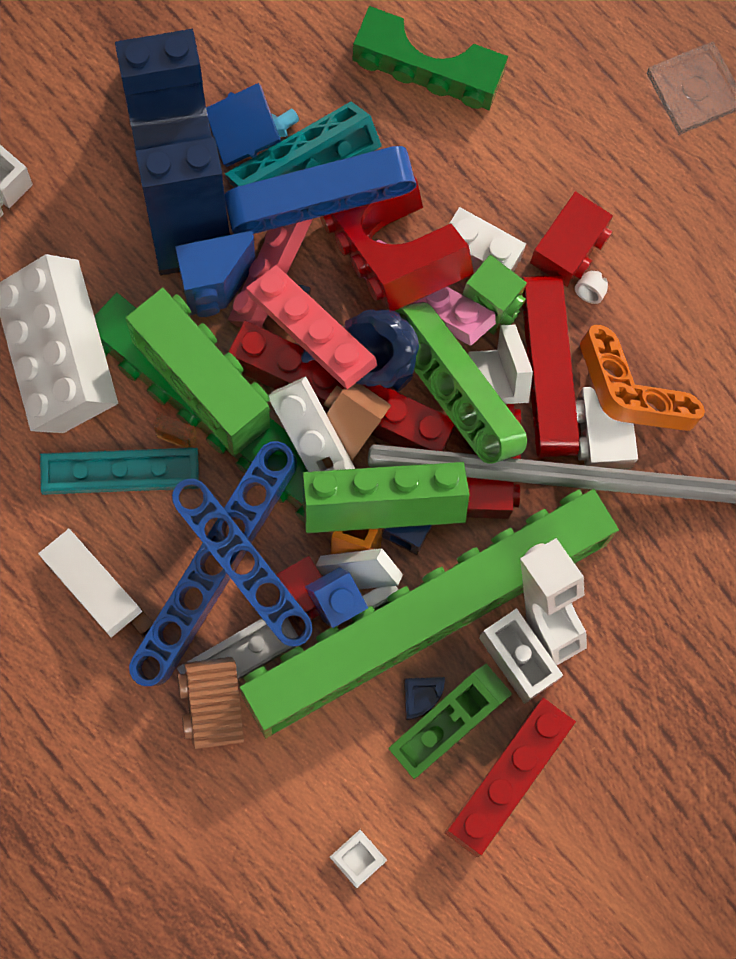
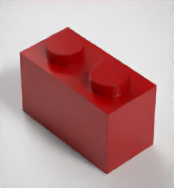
M575 191L534 249L530 264L547 275H561L563 285L568 287L574 277L581 279L589 269L593 260L588 257L593 249L597 248L601 251L609 240L613 231L608 229L613 215Z

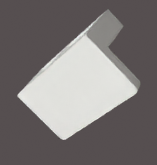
M500 325L497 350L470 351L468 355L505 404L529 403L533 370L516 325Z

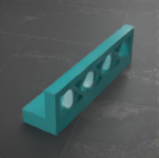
M350 101L280 143L263 151L255 158H251L228 171L225 175L228 182L235 188L369 153L382 147L370 114Z

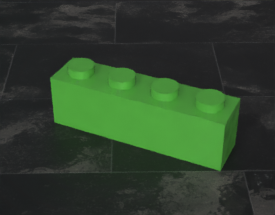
M464 462L303 472L302 501L306 533L466 523L469 489Z

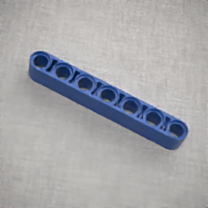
M271 441L259 450L224 507L232 520L240 519L244 522V535L251 544L297 468V458L294 452L285 443L279 441ZM275 452H284L287 455V464L280 471H271L268 468V459ZM261 485L265 487V501L258 506L249 505L247 501L248 491L254 486ZM218 518L207 537L214 542L224 540L227 537V522ZM203 543L131 659L129 665L132 679L139 685L159 686L170 678L230 580L229 575L224 569L216 575H209L207 573L205 563L212 554ZM239 550L231 556L230 565L234 571L247 551ZM192 588H198L203 595L201 605L195 610H189L184 603L185 594ZM176 622L180 626L181 637L177 643L170 645L165 641L163 631L169 623ZM151 656L156 658L160 664L159 674L152 680L144 676L142 671L144 661Z

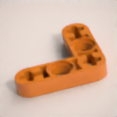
M593 325L589 328L580 342V348L600 406L610 418L620 422L690 431L704 416L705 409L695 396L681 391L635 385L616 334L602 325ZM605 369L611 371L616 377L609 374ZM648 403L655 406L658 409V411L653 409Z

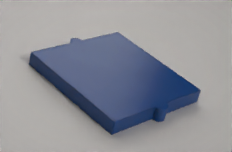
M259 83L236 94L230 92L227 98L206 107L209 124L225 167L247 157L255 158L258 152L281 142L263 89Z

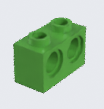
M490 254L466 282L462 295L495 312L496 324L488 330L494 335L500 328V325H511L521 311L519 309L526 300L522 294L527 282Z

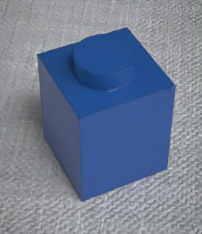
M340 567L305 586L323 622L332 628L368 609L350 572Z

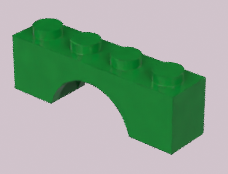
M371 6L368 7L353 43L352 61L357 62L366 70H379L392 75L399 82L406 84L415 83L426 87L435 95H448L461 100L468 107L474 109L484 108L489 111L503 78L508 60L507 55L476 44L471 45L465 52L452 58L439 59L429 57L419 52L408 40L404 28V18Z

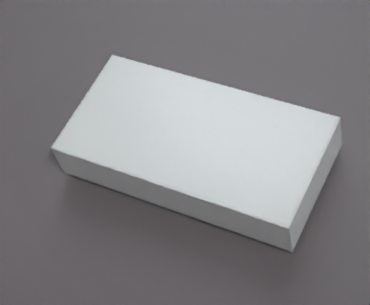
M382 548L320 556L316 564V568L323 576L339 567L350 572L358 589L398 586L403 576Z

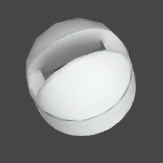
M592 270L586 272L575 285L576 294L582 300L591 304H599L608 289L607 279L602 278V273Z

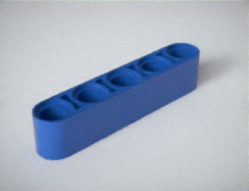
M393 146L238 186L227 191L224 195L232 233L238 234L252 231L253 234L398 197L414 190L417 184L407 149L403 146Z
M193 478L179 482L172 494L175 508L269 628L285 645L293 647L306 643L312 633V622L309 616L211 491L201 481ZM194 485L199 487L203 493L202 504L196 509H186L180 502L181 491L187 486ZM213 518H221L229 526L228 536L220 542L211 541L205 534V526ZM239 550L248 551L254 557V566L246 574L236 573L230 565L231 556ZM264 583H272L279 589V599L271 606L261 605L256 599V591ZM289 616H299L305 623L303 633L296 638L286 637L281 629L283 621Z

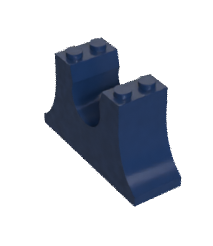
M193 28L115 42L160 276L179 273L175 246L230 235L222 169L216 140L211 135L200 60Z

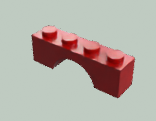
M544 697L538 701L516 731L501 756L444 833L475 857L482 856L576 721Z

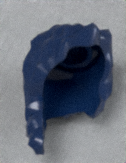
M371 309L363 311L359 315L345 321L344 328L376 357L378 365L356 382L357 384H364L369 387L381 385L388 388L393 386L399 378L413 374L416 355L419 350L418 337L414 328L409 322L402 319L399 313L390 310L375 311ZM304 349L301 354L302 362L308 363L311 360H315Z

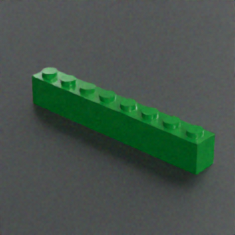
M116 292L94 316L105 357L108 354L120 362L117 367L124 375L132 381H136L137 378L149 386L147 392L152 398L163 406L167 402L178 410L176 416L192 430L196 426L208 435L206 441L216 451L224 454L225 451H228L226 447L132 343L125 317L133 312L136 307ZM270 418V428L235 456L238 460L235 464L245 474L257 453L265 444L271 441L285 443L297 458V468L278 501L284 503L287 500L298 509L295 512L297 517L305 523L302 501L303 472H308L286 430ZM275 452L268 459V468L271 471H280L287 464V455L284 452Z

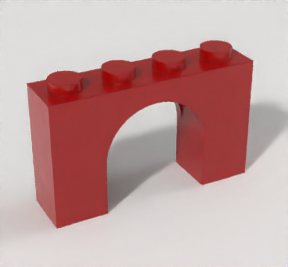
M416 177V188L407 194L320 217L328 234L332 232L335 234V241L342 255H350V261L357 276L367 279L366 283L373 299L376 302L382 300L390 311H396L474 274L469 245L451 223L407 243L384 244L372 240L375 233L382 227L423 208Z

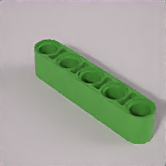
M418 302L396 310L395 312L399 313L400 317L409 322L414 328L418 337L419 350L416 355L415 372L477 456L483 462L493 464L522 454L527 447V436L523 427L433 307L426 302Z

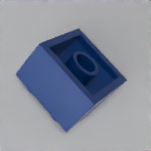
M252 231L175 246L186 304L191 310L189 316L195 314L199 317L213 316L219 313L220 309L227 308L247 279L250 266L255 260Z

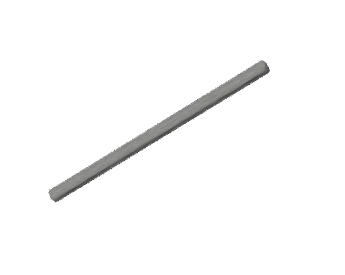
M375 444L368 451V466L371 468L464 462L466 477L736 503V481L514 458L488 464L474 454Z

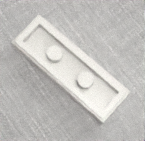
M67 529L38 553L111 638L142 612L133 599L70 529Z
M286 618L281 626L283 634L289 638L298 637L290 621ZM260 619L188 662L232 657L236 662L237 680L296 646L291 647L282 643L266 622ZM184 664L177 667L180 674H185Z

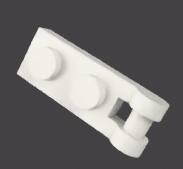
M306 376L273 391L269 395L275 412L308 472L355 469ZM330 457L333 467L326 469L322 459Z

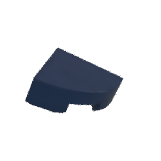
M445 677L405 678L406 720L419 718L434 708L443 693Z

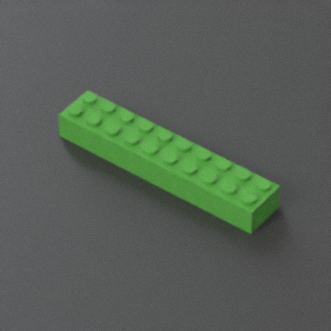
M595 489L585 494H582L581 490H577L567 495L560 501L561 505L553 512L548 513L546 509H543L526 519L527 524L519 531L514 533L513 529L509 528L491 539L492 544L482 552L477 547L465 552L456 559L458 563L445 572L443 567L431 571L422 578L423 583L414 590L410 591L408 586L397 590L386 598L388 603L375 611L370 606L368 609L352 617L353 622L348 627L339 631L336 626L319 634L316 637L317 643L305 651L301 646L288 651L280 657L282 661L280 665L268 671L265 666H262L244 677L245 684L240 686L241 695L265 739L524 593L520 558L533 546L540 543L547 544L557 538L574 564L607 546L619 531V528Z

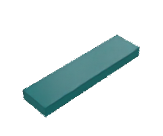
M198 448L41 453L42 495L174 490L177 484L185 479L193 478L199 480ZM192 485L184 489H199V487Z

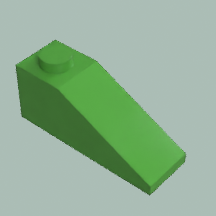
M485 664L468 676L388 749L415 779L499 707L512 693L492 669Z

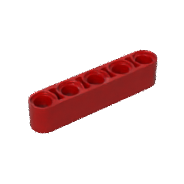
M561 275L522 277L527 282L522 294L526 298L522 305L526 352L533 370L530 394L538 458L577 456L579 453V432L563 279Z

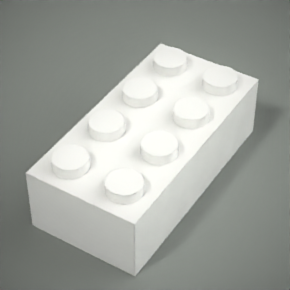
M45 254L1 281L0 319L30 431L65 433L119 404L79 260Z

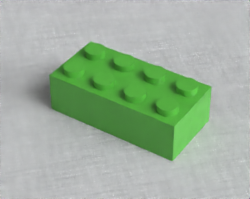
M161 288L125 317L132 343L235 457L270 428L269 412L271 410L267 404L270 398L257 382H253L250 385L241 375L244 371L243 367L231 353L228 352L223 355L214 345L217 339L212 331L204 323L197 326L188 316L191 310L178 294L171 297L164 288Z

